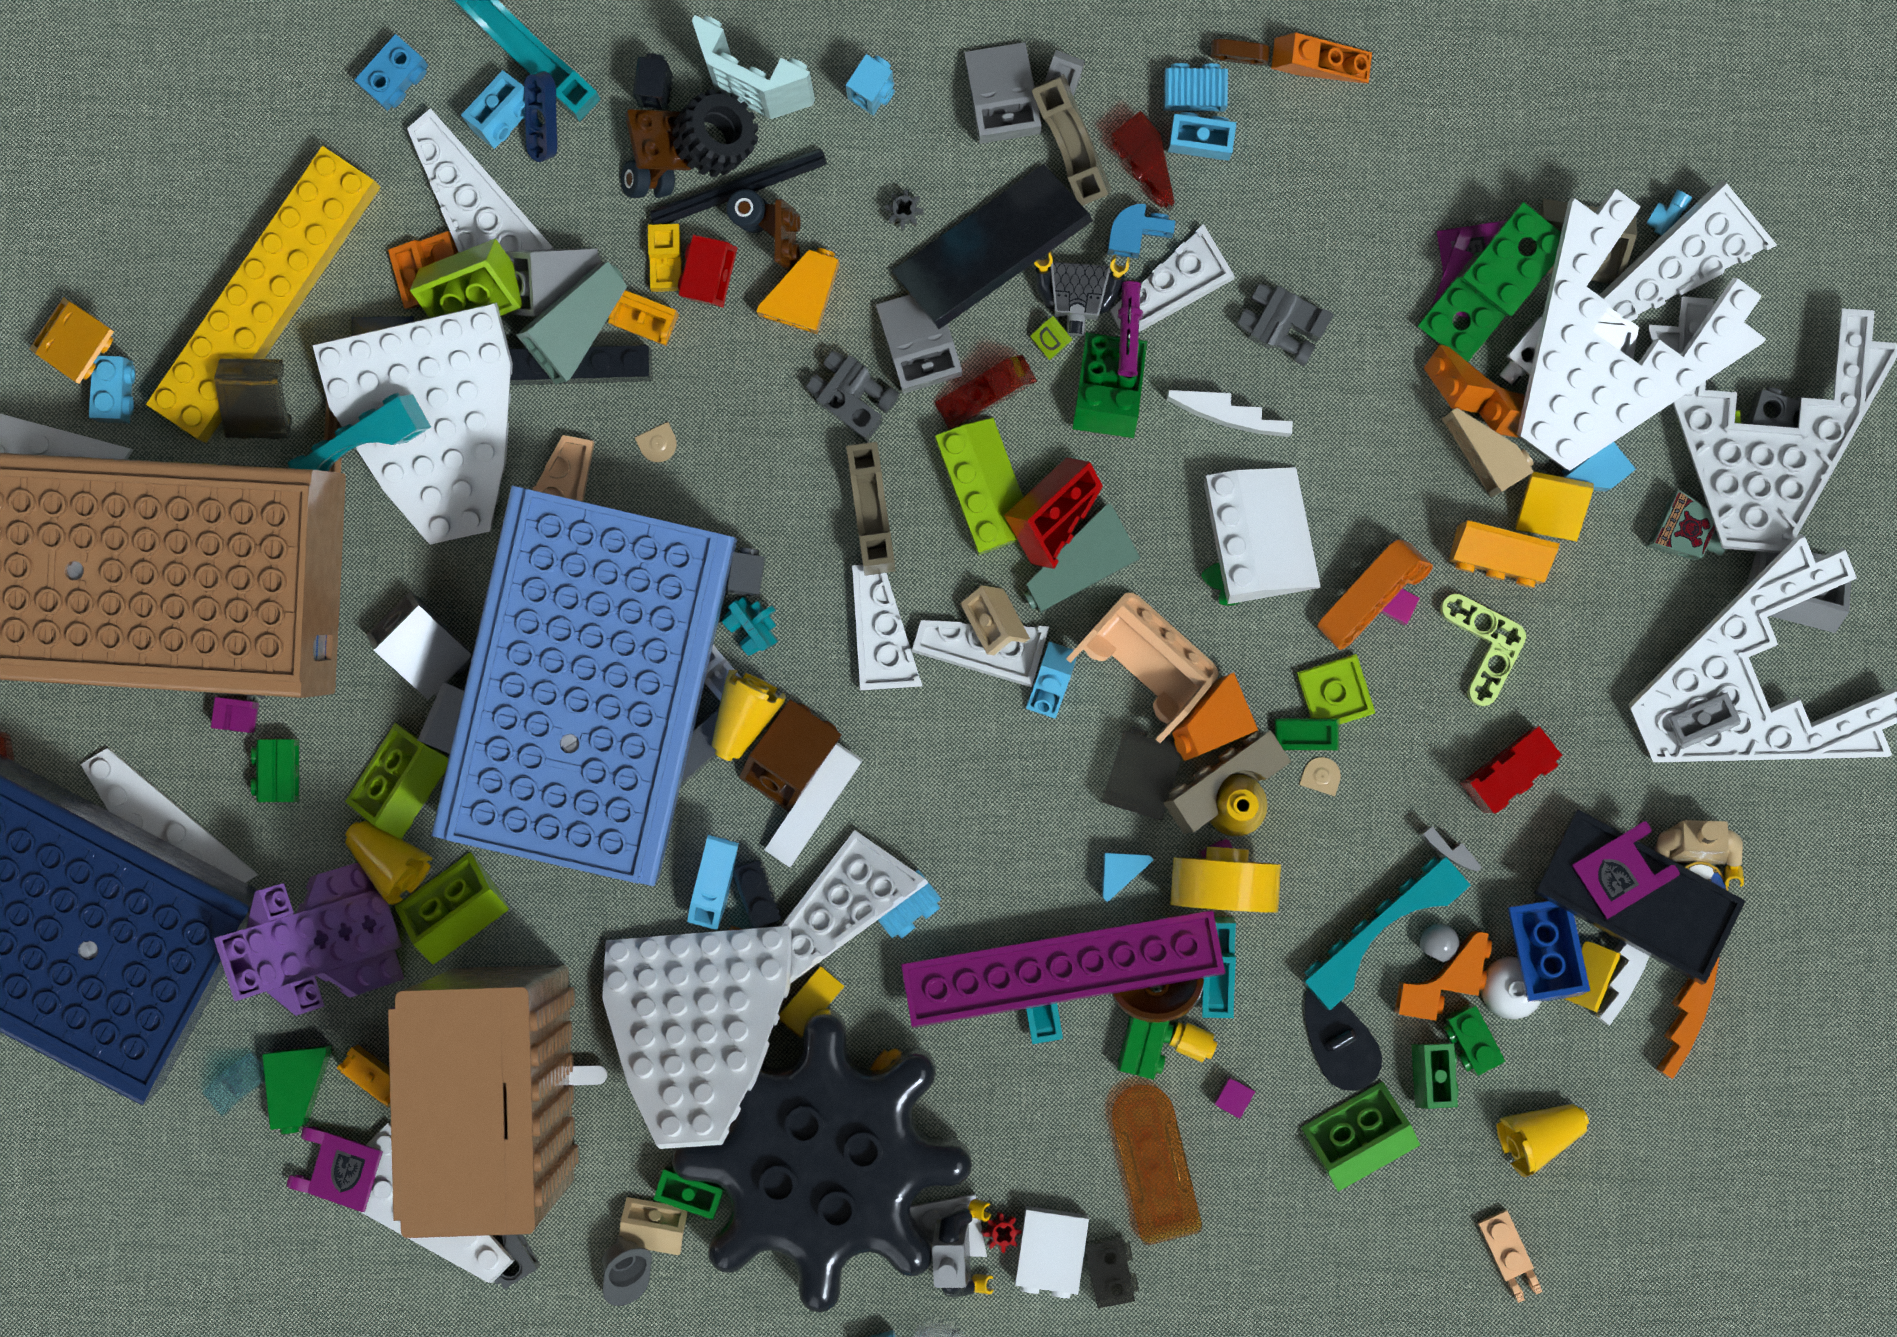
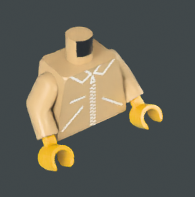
M1684 820L1659 835L1654 850L1676 863H1727V866L1724 868L1725 885L1729 887V880L1734 878L1739 879L1740 887L1744 885L1743 868L1740 866L1742 865L1743 842L1738 834L1728 830V822Z

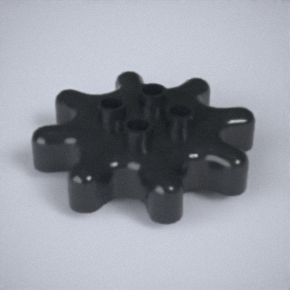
M827 1008L819 1009L812 1013L805 1024L802 1055L797 1061L786 1067L772 1068L762 1063L757 1080L752 1090H747L739 1105L741 1110L736 1120L730 1124L729 1133L723 1144L675 1148L673 1152L672 1165L678 1176L688 1181L716 1183L725 1189L731 1200L732 1214L717 1229L709 1245L708 1256L713 1267L720 1272H737L754 1256L763 1251L773 1250L781 1252L790 1257L798 1268L799 1297L801 1302L810 1311L818 1313L830 1310L838 1302L841 1290L842 1268L849 1259L858 1254L866 1252L877 1253L884 1257L898 1272L906 1276H918L925 1272L932 1260V1243L928 1235L911 1216V1204L918 1192L926 1187L961 1184L968 1178L972 1168L971 1153L966 1144L958 1139L926 1136L918 1129L913 1120L912 1108L914 1104L931 1087L935 1080L936 1066L931 1054L921 1048H909L898 1055L889 1066L882 1070L863 1068L853 1062L847 1054L846 1025L842 1016L835 1010Z

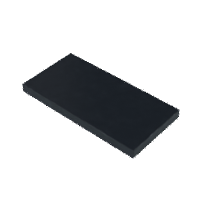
M1043 164L893 269L892 272L939 330L1086 227L1093 220L1088 211Z
M1577 809L1567 825L1534 893L1699 984H1705L1746 901L1636 841L1633 844L1654 875L1670 865H1675L1680 874L1606 920L1572 865L1623 835V833Z

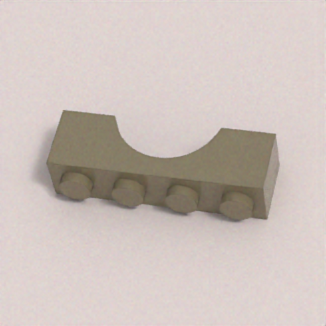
M1062 74L1036 85L1032 89V93L1043 119L1050 127L1060 148L1068 180L1077 201L1083 206L1109 195L1112 190L1065 75Z
M877 442L846 446L864 575L896 572Z
M1255 731L1242 739L1244 745L1235 750L1232 747L1218 756L1220 762L1211 768L1210 765L1201 768L1193 775L1195 777L1194 781L1188 785L1185 782L1181 783L1169 792L1171 797L1163 803L1183 834L1194 833L1218 815L1217 793L1221 784L1228 776L1233 773H1242L1255 781L1266 780L1291 762L1271 731L1262 733Z

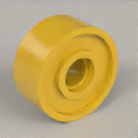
M1207 847L1206 859L1173 857L1170 905L1231 911L1278 912L1281 864L1248 862L1249 849Z

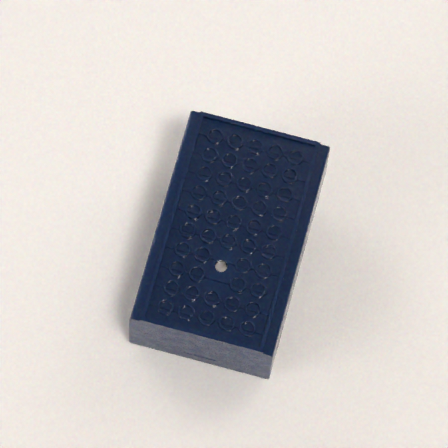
M0 754V1033L143 1106L164 1085L225 973L214 938L246 929L254 893L258 889Z

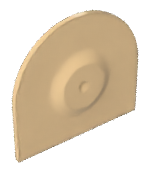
M669 422L635 437L642 454L652 462H664L675 453L677 441Z
M1315 758L1306 765L1299 785L1335 796L1341 778L1340 769L1329 758Z

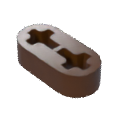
M1214 39L1211 41L1210 58L1226 62L1266 65L1269 60L1270 47L1260 43Z

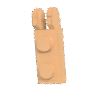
M1505 1209L1477 1222L1504 1281H1507L1518 1303L1524 1301L1523 1291L1514 1278L1525 1273L1529 1281L1528 1284L1531 1290L1536 1295L1541 1293V1286L1532 1270L1534 1269L1508 1211Z

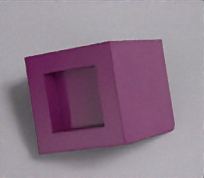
M215 697L211 728L254 733L259 703Z

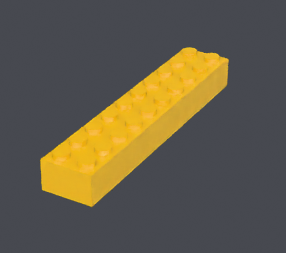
M322 146L146 405L196 439L207 443L381 187L372 178Z

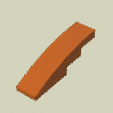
M1719 957L1705 984L1701 985L1688 978L1671 1003L1681 1012L1663 1036L1672 1042L1673 1045L1656 1068L1657 1071L1668 1078L1673 1079L1691 1051L1704 1022L1714 991Z

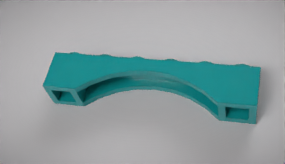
M451 0L529 75L540 71L548 72L555 82L556 100L579 122L601 100L597 91L546 47L499 0Z
M395 393L382 401L384 406L378 410L373 408L362 413L358 417L360 420L353 426L348 424L335 431V438L330 441L323 440L311 447L312 453L306 457L304 455L298 456L287 464L292 469L329 471L338 459L362 444L383 443L396 445L408 443L430 429L431 425L413 394L400 396L399 393Z
M1434 856L1421 867V870L1424 872L1416 880L1412 877L1407 879L1397 889L1400 892L1397 897L1392 901L1389 898L1382 901L1374 909L1377 914L1368 922L1365 918L1351 929V932L1354 934L1345 943L1342 939L1337 941L1328 949L1327 952L1330 956L1322 963L1316 960L1304 971L1306 977L1302 982L1327 1010H1331L1354 990L1356 974L1362 957L1371 942L1384 928L1398 918L1413 911L1429 907L1448 906L1471 886L1447 857L1437 859Z

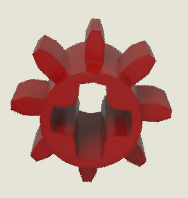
M997 1212V1219L986 1221L988 1224L987 1230L981 1231V1235L990 1239L986 1246L992 1249L998 1244V1249L1002 1253H1005L1006 1246L1010 1244L1017 1247L1018 1245L1014 1240L1016 1235L1021 1234L1022 1231L1012 1226L1016 1218L1010 1216L1005 1221L1003 1213ZM999 1226L1006 1233L1004 1238L998 1236L999 1234L996 1232Z

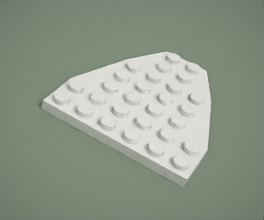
M497 303L313 345L329 408L342 427L348 424L355 425L360 421L358 417L370 409L375 408L378 410L384 406L382 401L392 394L399 393L400 396L413 394L431 425L430 429L408 443L396 445L366 443L356 447L383 491L424 539L431 545L491 531L495 517V507L500 494L499 488L502 474L505 471L507 459L508 408L511 393L509 392L513 368Z
M789 926L606 940L603 1003L628 1087L659 1149L722 1145L726 1139L730 1124L736 1120L741 1110L739 1105L747 1090H752L769 1047L768 1038L773 1025L776 1026L780 1017L778 1011L783 998H787L790 990L792 931Z

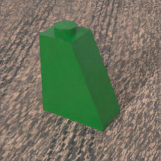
M332 1045L271 1051L263 1054L270 1130L280 1129V1134L299 1132V1127L309 1122L332 1053Z

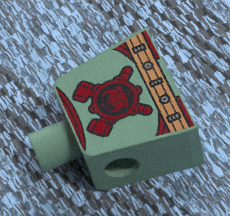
M1680 490L1671 493L1647 547L1691 560L1701 559L1706 550L1722 556L1726 551L1721 546L1718 534L1715 533L1716 529L1710 511Z

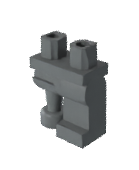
M1259 283L1251 296V300L1265 308L1260 316L1245 308L1237 325L1250 334L1249 340L1257 342L1268 349L1278 347L1295 355L1294 361L1304 367L1316 345L1308 340L1300 344L1287 335L1290 329H1293L1317 342L1321 339L1334 314L1324 308L1320 309L1279 285L1274 289Z
M831 351L823 365L835 373L833 378L828 383L815 374L806 388L816 398L818 405L868 442L882 423L883 417L861 401L860 397L864 392L878 400L877 407L887 413L899 398L900 393L892 387H889L887 390L881 387L870 377L868 369L849 355L846 358L842 354Z

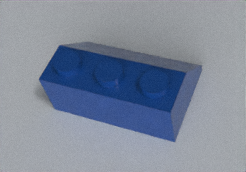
M1550 901L1509 907L1508 912L1527 1002L1552 1001L1581 996L1589 992L1590 987L1574 914Z

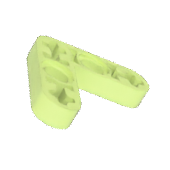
M1449 595L1443 599L1440 605L1442 617L1448 622L1490 643L1467 690L1468 698L1474 705H1490L1497 698L1525 643V630L1518 623L1463 595ZM1458 600L1460 602L1459 608L1466 612L1470 611V606L1475 608L1469 616L1467 624L1463 623L1467 616L1461 613H1457L1454 616L1450 615L1451 609L1447 607L1448 603H1454ZM1483 613L1490 617L1491 626L1487 631H1479L1476 628L1474 621L1478 614ZM1498 621L1503 623L1499 629L1505 632H1509L1512 629L1516 630L1517 642H1511L1509 645L1506 644L1507 638L1500 633H1497L1495 638L1491 637V634L1497 629ZM1495 655L1503 658L1505 662L1504 670L1497 674L1493 673L1488 667L1489 659ZM1482 672L1490 678L1498 679L1497 684L1492 681L1487 687L1486 691L1490 693L1489 698L1477 699L1478 693L1475 691V687H1482L1487 678L1481 677Z

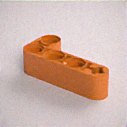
M1401 539L1394 541L1324 615L1317 628L1339 650L1346 648L1407 583L1416 585L1424 580L1433 568L1432 563L1411 543Z

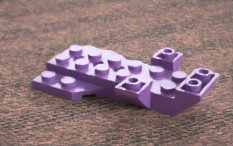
M359 863L310 877L306 886L308 892L304 903L299 904L296 914L293 912L284 883L258 890L254 893L246 929L214 938L234 1001L267 992L297 1016L324 1007L315 976L325 982L331 981L340 987V992L349 998L404 979L395 949L402 947L389 905L383 900L377 889H374L373 883Z

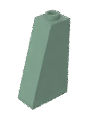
M608 261L592 268L516 334L555 384L567 382L573 376L627 288V285L622 280L623 275L620 270Z
M1111 503L1096 514L1072 538L1071 542L1061 549L1056 558L1059 562L1055 569L1043 567L1026 584L1028 591L1024 593V596L1032 610L1038 608L1039 612L1042 613L1139 561L1140 556Z

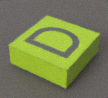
M1054 316L1045 321L1030 336L1049 360L1058 355L1073 340Z

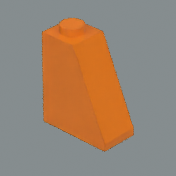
M1233 672L1216 679L1189 714L1172 731L1175 747L1181 754L1183 761L1258 731L1235 673Z

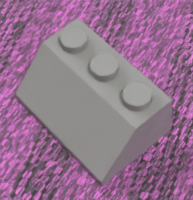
M1757 551L1746 586L1780 553ZM1811 552L1814 559L1823 556L1821 554ZM1851 581L1770 616L1836 633L1849 613Z

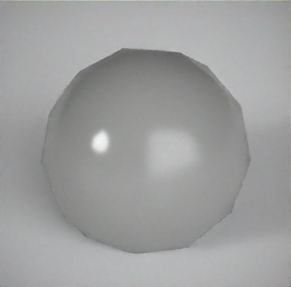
M1434 924L1428 927L1420 939L1421 951L1442 962H1448L1453 959L1458 953L1460 946L1459 936L1456 931L1445 924Z

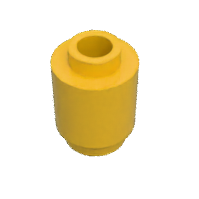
M1178 1022L1172 1033L1169 1045L1175 1047L1176 1052L1203 1063L1205 1058L1211 1060L1218 1042L1213 1040L1214 1033L1188 1022L1186 1024Z

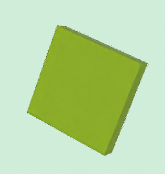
M1357 654L1296 673L1310 718H1338L1340 725L1376 713Z

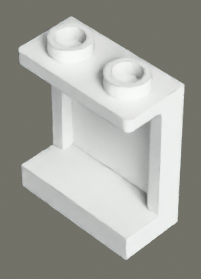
M1025 1206L1024 1226L1017 1274L1015 1276V1286H1021L1020 1291L1039 1294L1040 1289L1052 1291V1296L1060 1298H1070L1071 1294L1078 1295L1089 1222L1088 1215Z

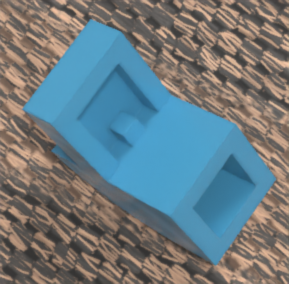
M1136 204L1127 207L1119 213L1113 222L1107 255L1117 254V256L1138 259L1142 234L1172 238L1175 220H1169L1168 215L1161 213H1151L1150 217H1145L1146 204Z

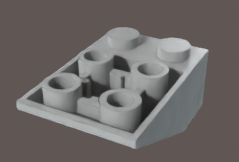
M1026 43L964 52L979 144L1040 134L1041 121L1038 105L1032 93L1034 82Z
M910 295L876 304L902 394L962 376V368L948 324L938 330Z

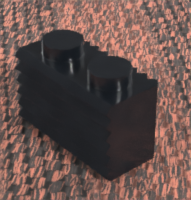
M648 53L646 57H638L633 96L638 107L662 111L669 109L670 91H672L671 85L673 84L672 79L674 77L668 62L662 55Z
M762 860L733 870V876L752 929L778 921L783 916V914L779 913L781 908L777 907L779 902L775 901L777 897L773 895L775 891L771 889L772 885L769 884L768 873L764 872L766 867L762 866L764 863Z

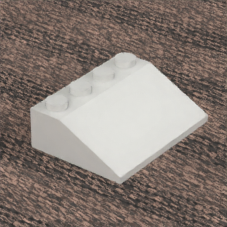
M1296 467L1234 470L1206 475L1204 488L1227 604L1321 587Z

